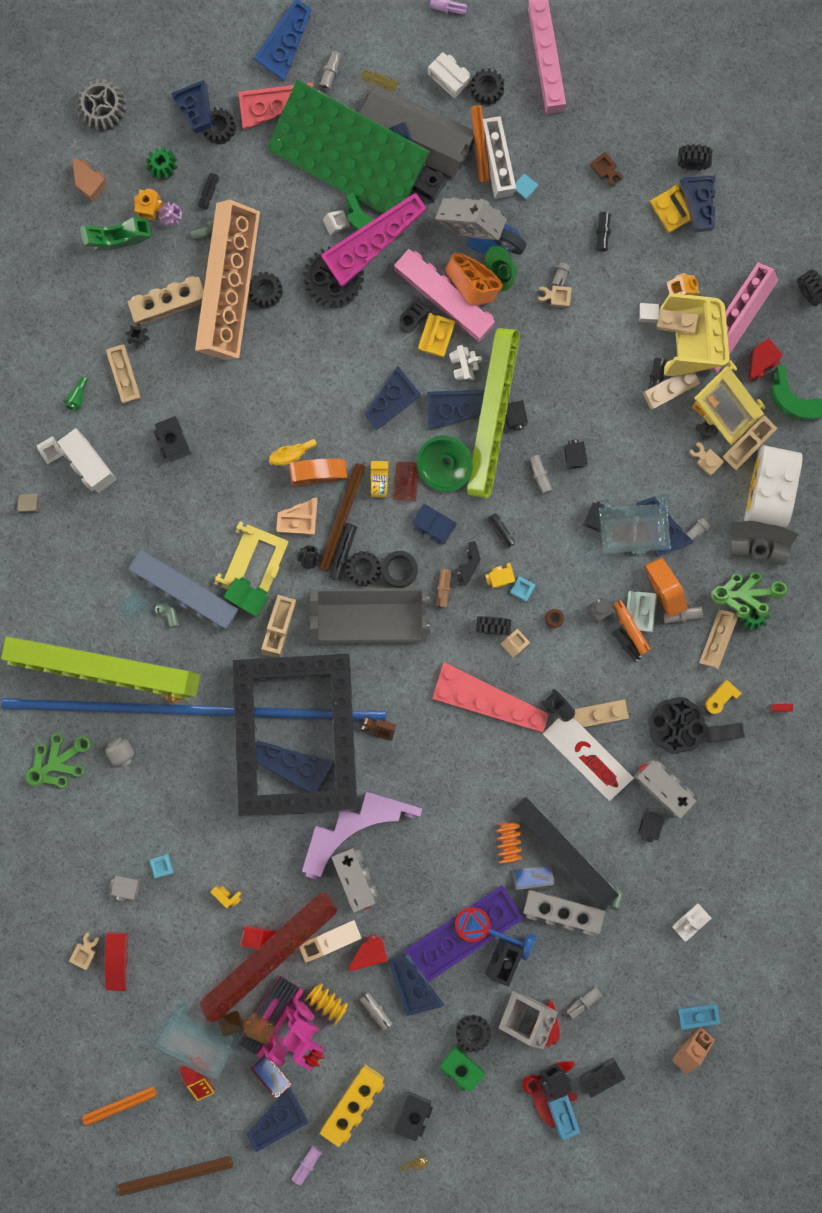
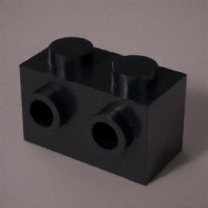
M424 163L412 190L435 202L445 185L446 178L440 171H433Z

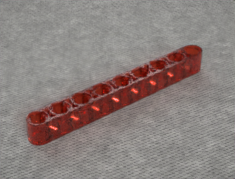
M328 893L318 894L201 1000L200 1007L208 1022H215L222 1018L337 913V908Z

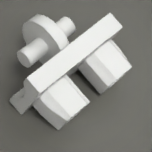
M463 345L457 346V350L449 354L453 364L461 362L462 368L454 370L455 379L458 381L476 380L474 371L479 370L478 363L483 361L482 357H476L475 351L469 352L468 347H463Z
M697 903L672 928L686 942L712 918Z

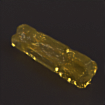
M369 69L364 70L362 74L363 80L372 81L371 83L383 88L388 87V90L393 92L397 89L398 81L394 79L389 80V77L376 72L372 73Z

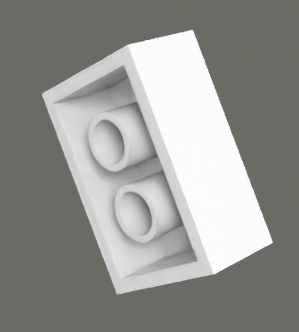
M76 428L58 441V444L61 446L58 450L69 462L72 461L70 466L76 473L83 476L82 482L91 491L95 490L100 493L117 480L84 435Z

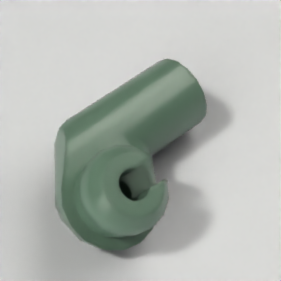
M208 221L205 228L192 230V239L197 240L212 235L214 221Z
M165 603L156 605L155 612L168 618L169 627L179 626L176 611L173 607Z
M608 883L619 894L610 904V909L619 911L622 892L616 885Z

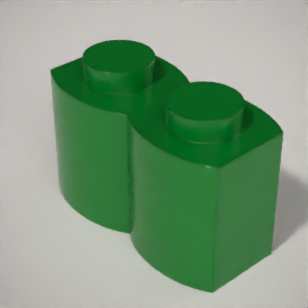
M242 576L240 579L235 577L224 597L258 617L269 600V597L266 596L268 592L260 587L254 589L249 586L251 582Z

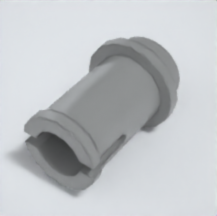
M560 262L556 266L557 271L551 284L563 287L567 274L571 270L568 264Z
M702 518L697 520V524L685 534L694 543L705 531H709L710 525Z

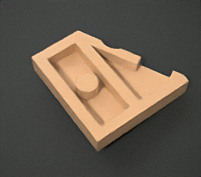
M312 498L310 501L278 512L276 532L315 535L318 498Z

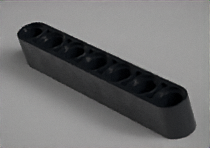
M526 796L512 809L521 821L605 909L619 896Z

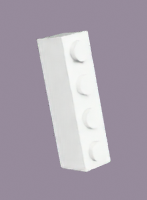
M501 116L483 119L489 176L494 199L511 197L516 190Z

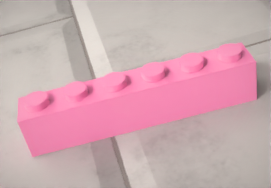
M529 0L528 13L546 115L564 112L566 100L548 0Z
M408 249L394 265V271L480 342L494 327V317L487 311L483 312L479 305L468 303L457 287L455 288L450 284L449 278L445 275H439L436 272L437 269L431 263L426 264L418 252H412Z
M757 263L725 311L729 355L779 281L773 268ZM721 367L712 368L709 370L718 373Z

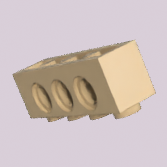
M191 276L186 278L184 282L171 283L167 285V288L161 290L153 289L147 295H136L127 302L135 324L144 325L201 305L204 288L199 276ZM183 291H190L187 297H181ZM166 297H172L170 303L165 304L163 300ZM148 303H154V307L152 309H145Z

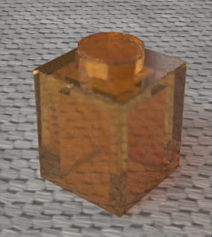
M252 1013L251 1017L246 1018L243 1028H245L244 1033L246 1036L267 1045L275 1025L274 1022Z

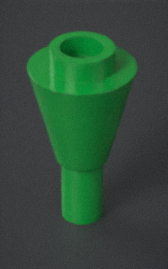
M81 376L77 387L64 400L66 407L72 411L81 410L84 388L88 381L86 377Z

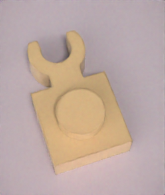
M553 286L552 291H549L546 287H539V292H544L546 296L538 297V302L544 303L550 300V306L569 308L572 288Z
M698 442L696 446L699 448V452L695 453L691 449L689 454L692 457H698L700 460L696 464L711 476L724 461L711 449L706 453L703 445Z
M89 932L84 935V945L78 943L69 962L85 970L89 968L96 954L92 947L97 945L100 939L96 937L94 942H90L88 939L90 936Z

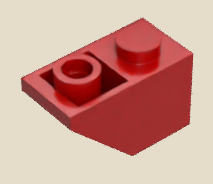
M770 338L758 345L750 354L749 382L753 379L758 381L765 375L764 371L770 367L772 370L781 363L779 360L783 355Z

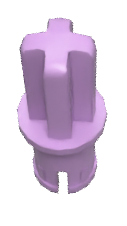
M451 0L430 1V9L446 12V14L452 12L465 15L467 12L466 4L452 2Z
M312 1146L304 1160L300 1161L301 1165L292 1177V1181L297 1185H302L309 1172L314 1170L313 1166L320 1155H322V1151L315 1146Z

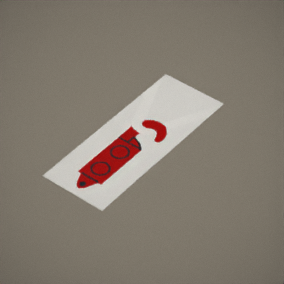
M558 718L543 733L609 801L634 779L574 718L568 722H563Z

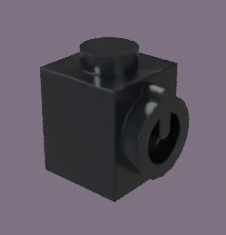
M555 1063L539 1072L542 1078L539 1080V1084L546 1097L552 1096L556 1100L572 1091L569 1084L571 1082L570 1076L558 1064Z

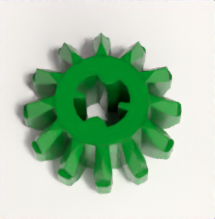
M155 147V153L149 152L150 158H146L145 161L148 164L146 169L150 171L152 177L157 175L158 180H161L162 175H164L165 179L168 180V173L171 175L175 174L173 169L178 168L175 163L177 158L173 156L171 150L166 151V148L163 147L159 151Z
M747 603L741 604L749 607V615L746 618L740 617L737 619L738 622L745 621L742 624L743 628L749 624V631H753L754 626L758 631L761 630V625L764 627L767 625L765 620L770 619L769 615L763 617L758 615L754 620V617L751 618L750 614L752 610L753 613L756 612V609Z

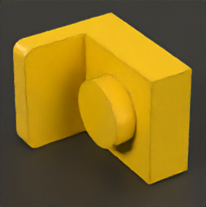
M217 885L211 891L226 908L230 905L234 908L242 900L239 897L242 894L240 891L230 898V892L224 886L220 888Z

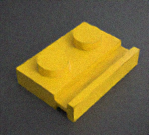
M429 313L418 350L444 358L455 321Z

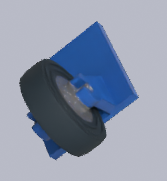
M505 224L499 240L470 238L467 246L483 255H486L487 250L492 246H501L509 254L511 252L521 255L527 244L520 237L517 229Z

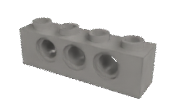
M528 889L523 913L526 914V918L537 920L538 917L543 918L547 924L556 926L557 923L564 924L566 929L575 931V928L583 929L582 933L594 936V933L600 934L605 910ZM542 903L549 904L550 908L547 913L539 911V906ZM561 908L568 909V916L566 918L558 916V911ZM585 913L587 915L585 923H578L577 916L579 914Z

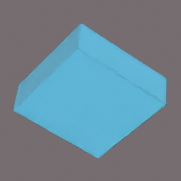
M523 174L515 183V192L526 201L538 188V184L526 174Z
M518 576L510 594L527 602L535 584Z
M169 854L149 860L154 879L174 873Z

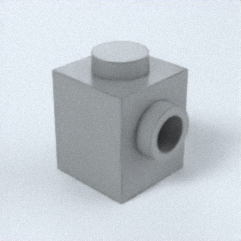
M116 875L110 882L109 889L112 890L111 895L116 896V899L120 901L137 899L141 879Z

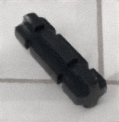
M209 173L208 182L205 183L201 194L202 198L198 202V206L205 210L209 207V200L211 201L216 188L215 184L219 180L218 175L214 173Z
M492 514L488 517L489 523L493 524V529L500 540L503 539L504 546L507 549L515 544V540L509 536L510 533L504 523L499 521L500 517L498 514Z

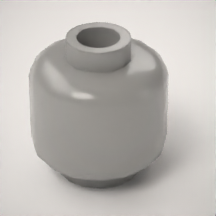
M118 737L107 744L108 747L105 752L113 765L124 767L132 762L131 758L134 756V750L127 739Z

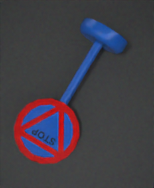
M472 906L459 912L455 921L456 932L465 941H480L489 933L520 946L524 950L521 957L524 961L528 959L536 935L528 934L524 942L489 929V917L485 911L478 907Z

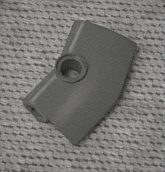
M732 521L730 555H753L757 559L766 558L780 565H785L790 555V547L799 534L787 528L756 521ZM759 545L764 546L762 549H756Z

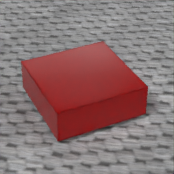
M770 704V711L792 712L793 704Z

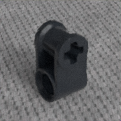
M418 296L411 301L407 309L400 316L399 327L404 333L413 332L432 310V307L422 303ZM411 320L412 324L406 326L403 324V321Z
M553 689L552 693L540 702L551 714H554L563 722H568L575 716V709L556 689Z

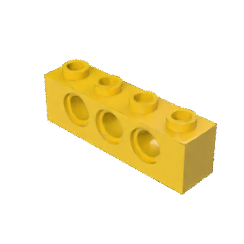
M364 1064L321 1128L319 1134L338 1147L342 1143L346 1144L352 1135L350 1133L352 1127H357L363 1117L360 1115L364 1109L368 1111L374 1100H372L374 1094H379L385 1085L383 1083L384 1077ZM362 1085H367L370 1088V1092L363 1094L359 1088ZM356 1102L359 1108L353 1111L348 1107V1104ZM343 1118L347 1120L348 1125L340 1127L337 1121Z

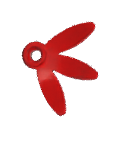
M572 1060L556 1063L566 1072L575 1066V1062ZM530 1074L523 1079L522 1088L527 1094L532 1095L539 1115L548 1126L554 1129L556 1126L547 1099L544 1097L545 1093L539 1084V1080L542 1078L540 1074L538 1076ZM534 1081V1085L529 1087V1083ZM572 1091L566 1094L569 1101H576L578 1099L577 1095Z

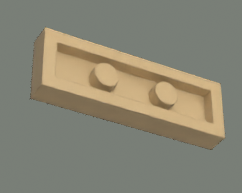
M125 345L106 349L122 404L141 399Z
M693 372L672 376L642 393L650 409H654L699 385L700 382L696 373Z
M719 609L699 663L719 669L738 618L737 614Z
M624 699L575 709V716L573 718L582 727L628 719L629 716Z

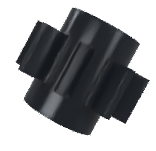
M140 324L137 327L130 325V331L125 332L130 337L127 339V342L129 344L134 342L135 348L141 344L145 347V340H150L145 335L148 333L147 328L142 330ZM138 333L140 338L137 339L135 334Z
M307 545L304 548H300L297 561H301L303 568L313 569L319 565L322 554L317 553L318 549L315 546Z

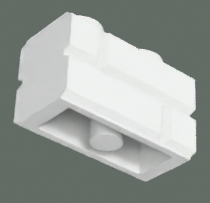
M442 52L429 65L428 75L455 99L470 84V73L464 67L460 68L456 64L457 62L451 55L447 56Z

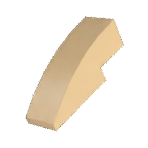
M763 415L723 458L737 470L778 427Z
M277 596L261 648V655L272 658L281 657L296 605L295 599Z

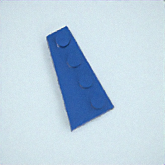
M300 0L293 2L254 57L257 63L284 82L312 11Z

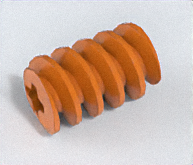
M495 824L501 826L500 829L496 830V833L502 834V836L496 838L497 841L502 842L497 848L503 850V852L498 854V856L503 857V860L498 863H514L521 860L523 856L517 853L522 851V848L516 846L521 843V840L516 839V837L521 835V832L515 831V829L520 827V824Z

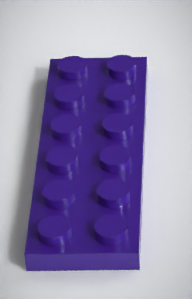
M502 885L469 906L478 907L485 911L490 921L489 929L499 933H503L524 919ZM456 915L406 948L405 952L406 954L408 953L429 982L496 936L487 933L480 941H465L456 932Z

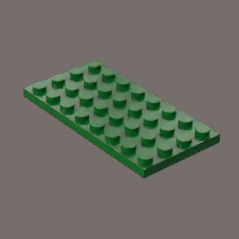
M299 79L296 80L267 147V150L346 194L353 192L357 200L383 214L409 197L430 153L425 148Z

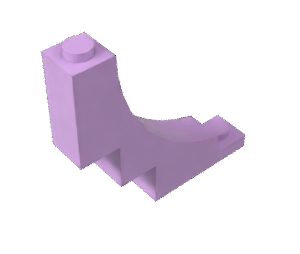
M366 792L360 814L351 811L340 812L335 831L315 826L302 872H306L305 876L317 879V876L321 877L331 855L350 835L376 823L399 821L401 811L405 812L404 816L415 819L416 815H421L422 808Z

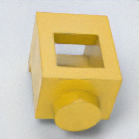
M510 563L506 564L504 569L503 566L492 568V572L485 575L488 586L492 585V589L515 583Z

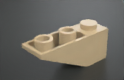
M355 920L303 940L298 945L306 963L361 939Z

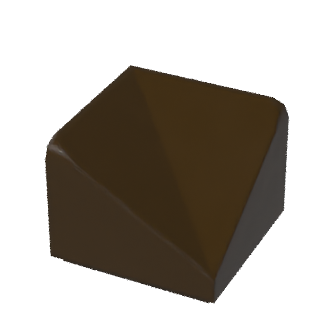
M239 1011L220 1016L219 1026L223 1036L242 1030L243 1022Z

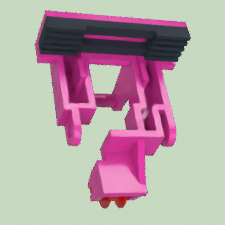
M280 975L237 1041L238 1045L249 1050L254 1055L256 1054L259 1058L265 1053L267 1059L278 1066L285 1064L284 1057L288 1051L294 1053V1063L310 1071L315 1066L320 1067L319 1059H325L323 1047L311 1039L320 1028L309 1021L313 1020L314 1015L305 1002L299 998L303 993L302 988ZM288 1016L290 1019L288 1022L290 1031L283 1039L276 1033ZM308 1049L310 1053L308 1055H304Z

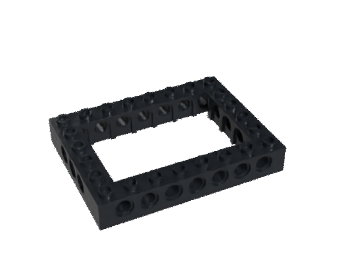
M349 653L233 660L238 816L259 817L358 811ZM331 674L336 791L258 795L257 770H259L256 761L258 746L255 740L257 727L255 725L256 707L254 705V693L256 692L253 678L267 681L270 678L286 680L288 677H301V679H304L306 676H320L322 678Z

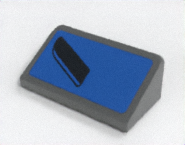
M551 865L513 870L515 890L555 885Z

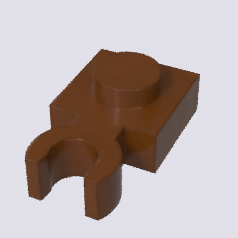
M606 152L590 163V167L601 179L608 178V183L611 187H614L616 184L612 178L616 177L619 181L623 179L620 172L614 171L617 165Z
M364 718L361 731L366 733L372 732L376 737L392 741L396 724L382 720L374 722L369 718Z

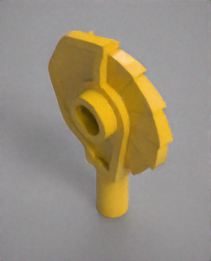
M312 439L303 444L283 446L272 452L269 456V463L276 466L289 465V463L300 459L306 450L317 446V443Z

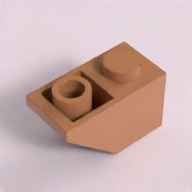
M75 157L73 159L75 185L79 192L94 202L107 186L104 180L106 177L98 170L96 172L91 170V166L82 159L80 161Z
M699 1027L678 1049L672 1061L685 1074H688L702 1064L715 1039L702 1027Z

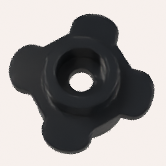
M706 420L695 427L703 441H707L712 435L716 436L718 434V429L715 428V425H709Z

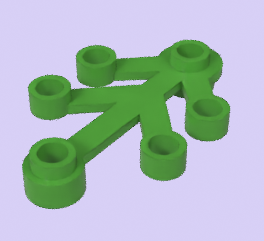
M753 572L738 591H731L734 587L740 586L743 579L740 574H733L731 580L724 587L718 586L712 591L711 599L719 605L727 604L737 611L739 617L746 618L749 615V607L741 605L734 600L740 599L755 608L756 613L763 617L768 614L769 607L753 597L773 596L775 599H781L786 595L787 586L783 582H774L771 588L750 590L754 585H759L762 578L760 573Z
M59 733L53 734L48 764L42 767L43 755L48 751L47 746L44 744L37 745L35 748L34 766L27 771L25 776L27 783L31 786H40L44 782L55 784L60 788L66 787L69 783L67 777L60 776L57 778L46 775L52 770L81 777L84 774V768L81 765L70 766L62 763L79 752L88 751L92 745L91 740L88 737H79L75 741V746L58 756L60 744L63 743V736ZM57 735L61 738L59 743H56L54 741V738ZM82 741L87 742V746L85 748L81 747ZM40 746L44 747L42 754L38 752ZM77 767L81 768L82 770L81 774L79 775L75 773V769ZM34 773L39 775L36 781L32 778ZM61 778L65 779L63 786L59 784Z

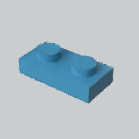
M717 1003L677 1009L681 1030L720 1024Z
M565 1095L562 1098L547 1101L560 1139L565 1140L579 1134L580 1130L568 1096Z

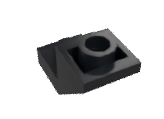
M476 541L469 542L468 548L465 549L468 560L472 559L473 562L459 565V571H456L459 582H463L464 586L469 584L481 561Z

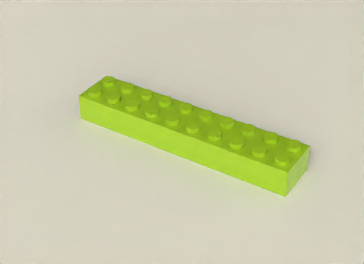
M7 636L1 656L2 660L8 661L7 665L189 700L190 696L196 697L201 674Z

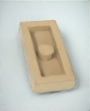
M661 309L657 329L695 335L699 315Z

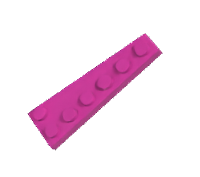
M414 193L321 254L322 259L340 286H345L419 218L426 211V207L418 195Z

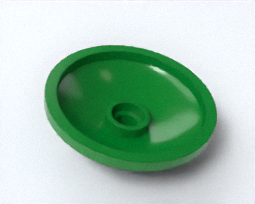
M441 435L429 439L420 448L417 456V468L421 478L429 487L437 491L452 492L458 490L466 484L472 474L473 462L469 450L461 441L451 436ZM446 458H449L451 463H447Z

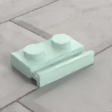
M629 591L627 611L633 615L632 619L640 631L653 633L657 594Z

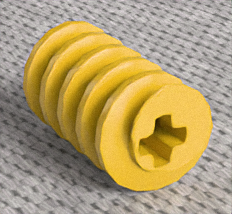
M320 983L313 988L304 1002L311 999L309 1005L317 1004L315 1010L323 1009L322 1016L329 1013L328 1021L335 1018L334 1025H336L346 1012L348 1004L345 1002L340 1005L341 998L339 997L334 1000L335 993L328 995L329 989L326 988L322 991L323 984Z

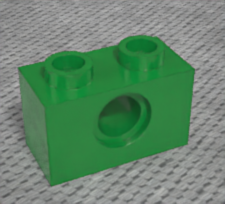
M456 1045L440 1062V1067L442 1068L440 1071L448 1078L453 1077L457 1081L455 1084L462 1091L467 1090L471 1092L485 1075V1071ZM461 1065L467 1069L466 1073L462 1075L455 1071Z

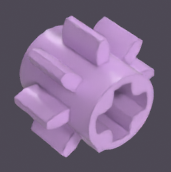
M167 202L159 209V219L166 226L170 224L173 227L179 224L178 221L182 219V211L175 203L170 205Z

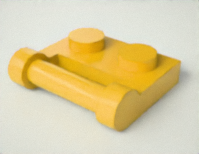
M679 184L674 185L649 202L668 233L691 221L684 195L681 192L682 188ZM672 195H675L687 216L682 218L670 198Z

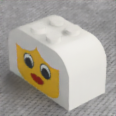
M762 445L757 450L744 521H756L787 528L794 508L802 466V453Z

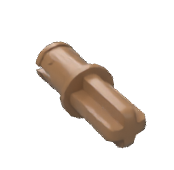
M441 569L439 584L436 587L438 591L435 606L447 607L449 591H451L450 581L452 571L449 569Z

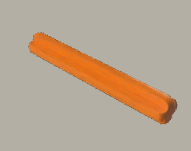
M475 105L471 107L478 176L480 182H487L490 180L482 107Z
M150 1087L85 1114L82 1117L85 1126L91 1125L153 1099L157 1096L156 1089Z

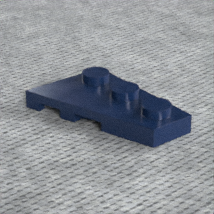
M715 175L686 177L680 180L695 232L712 231L715 228V207L713 206Z

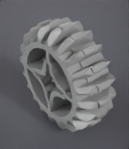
M96 79L95 84L89 81V87L83 85L84 92L78 91L80 98H76L78 104L76 109L79 111L78 116L82 118L83 123H88L90 128L95 126L98 131L101 126L104 130L107 129V125L113 128L114 121L119 124L118 117L124 118L123 112L127 109L125 106L127 103L124 98L125 95L123 91H120V87L114 86L112 81L107 83L105 79H103L102 83ZM110 95L115 97L114 107L109 103ZM88 102L93 106L92 114L87 111Z

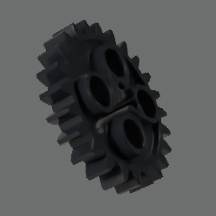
M315 252V259L309 258L311 265L305 264V268L308 271L303 272V275L308 277L303 279L304 284H308L305 289L306 291L312 290L309 293L310 298L316 296V303L322 300L321 304L324 306L328 302L330 308L333 303H336L337 308H339L340 302L346 306L347 299L353 302L352 295L359 296L356 289L362 290V285L359 283L364 282V278L360 277L364 275V271L361 270L347 283V287H341L336 278L331 280L330 274L334 275L322 259L321 254L319 255ZM318 276H324L325 280L323 282H317L316 278ZM333 287L341 289L338 293L331 292Z

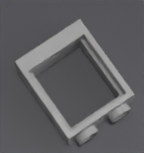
M513 991L498 1028L531 1047L544 1049L558 1012L525 994ZM527 1005L540 1011L530 1037L518 1031Z

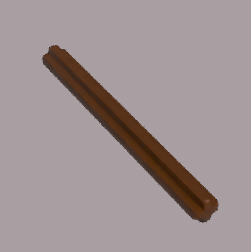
M356 463L319 564L320 570L328 571L365 470V466L360 463Z
M231 1156L121 1183L118 1185V1193L120 1196L230 1169L233 1167V1160Z

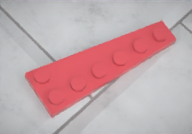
M443 662L432 699L544 732L548 713Z

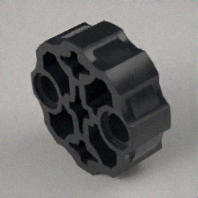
M684 697L661 701L656 705L648 719L652 741L655 745L672 754L694 750L699 746V742L706 735L707 731L703 710L699 705H695L688 698ZM682 702V705L687 707V709L679 711V708L674 706V704ZM669 707L674 712L673 720H671L672 713L668 709ZM691 712L689 715L686 716L684 722L685 713ZM656 716L661 717L663 720L661 727H656L653 723ZM678 720L679 724L682 725V727L678 728L676 731V727L673 726V723H676ZM694 724H698L701 728L700 733L697 735L692 732ZM669 729H671L670 737L664 740L663 738L668 735ZM675 739V743L681 745V747H674V750H672V746L667 744V742H673Z

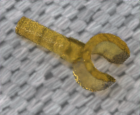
M420 1155L414 1161L399 1166V1169L403 1171L417 1166L419 1170H422L427 1166L428 1161L424 1156Z

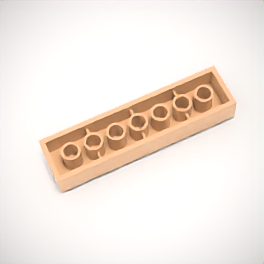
M232 200L216 203L195 351L223 360L237 359L240 355L260 211Z

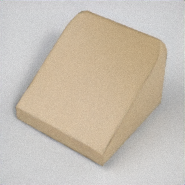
M516 629L501 645L514 658L530 642Z

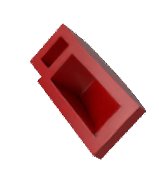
M109 931L106 933V990H126L129 934L127 932Z

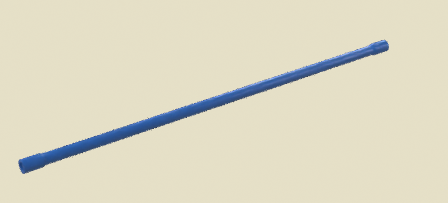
M2 698L1 702L2 709L7 710L35 709L235 716V709L231 706L24 700L20 698ZM256 707L255 717L333 720L332 710ZM353 711V720L363 721L364 718H369L374 722H377V720L386 721V711Z

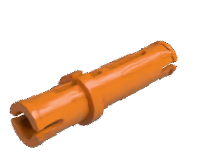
M622 600L614 603L612 607L620 620L619 623L624 626L640 655L650 651L651 648L632 619L633 615L629 614Z

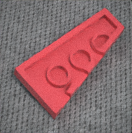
M294 85L239 92L243 130L280 117Z

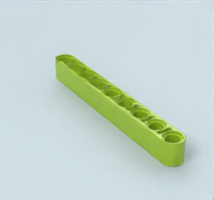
M498 328L495 333L472 459L473 469L467 486V492L470 496L489 498L492 493L520 340L519 331L515 329Z

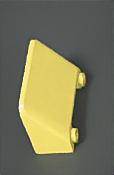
M670 293L661 306L660 311L665 309L697 314L699 319L695 335L676 332L677 357L666 363L664 375L679 376L725 366L729 361V347L724 303L718 298Z

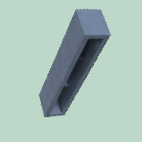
M143 550L139 551L129 567V570L133 571L131 574L133 577L140 581L143 578L149 581L148 586L156 591L159 588L165 591L164 596L172 601L175 598L180 600V605L190 611L193 608L198 611L196 614L198 617L205 621L207 618L214 621L212 625L221 631L223 628L228 630L240 612L234 606Z

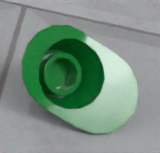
M501 246L490 247L485 255L486 267L501 281L502 288L500 291H506L513 286L517 276V266L505 248Z

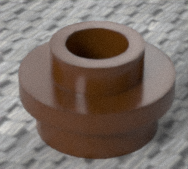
M551 609L545 615V622L551 628H558L564 622V615L558 609ZM552 615H556L558 617L557 622L551 621Z

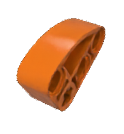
M453 253L445 268L446 274L471 305L493 302L502 288L501 281L491 270L464 254Z
M314 459L289 463L291 483L294 487L318 484L320 481L327 483L337 481V479H348L345 459Z
M661 557L644 565L645 571L649 573L648 577L655 593L668 616L671 618L688 610L683 588L664 559Z

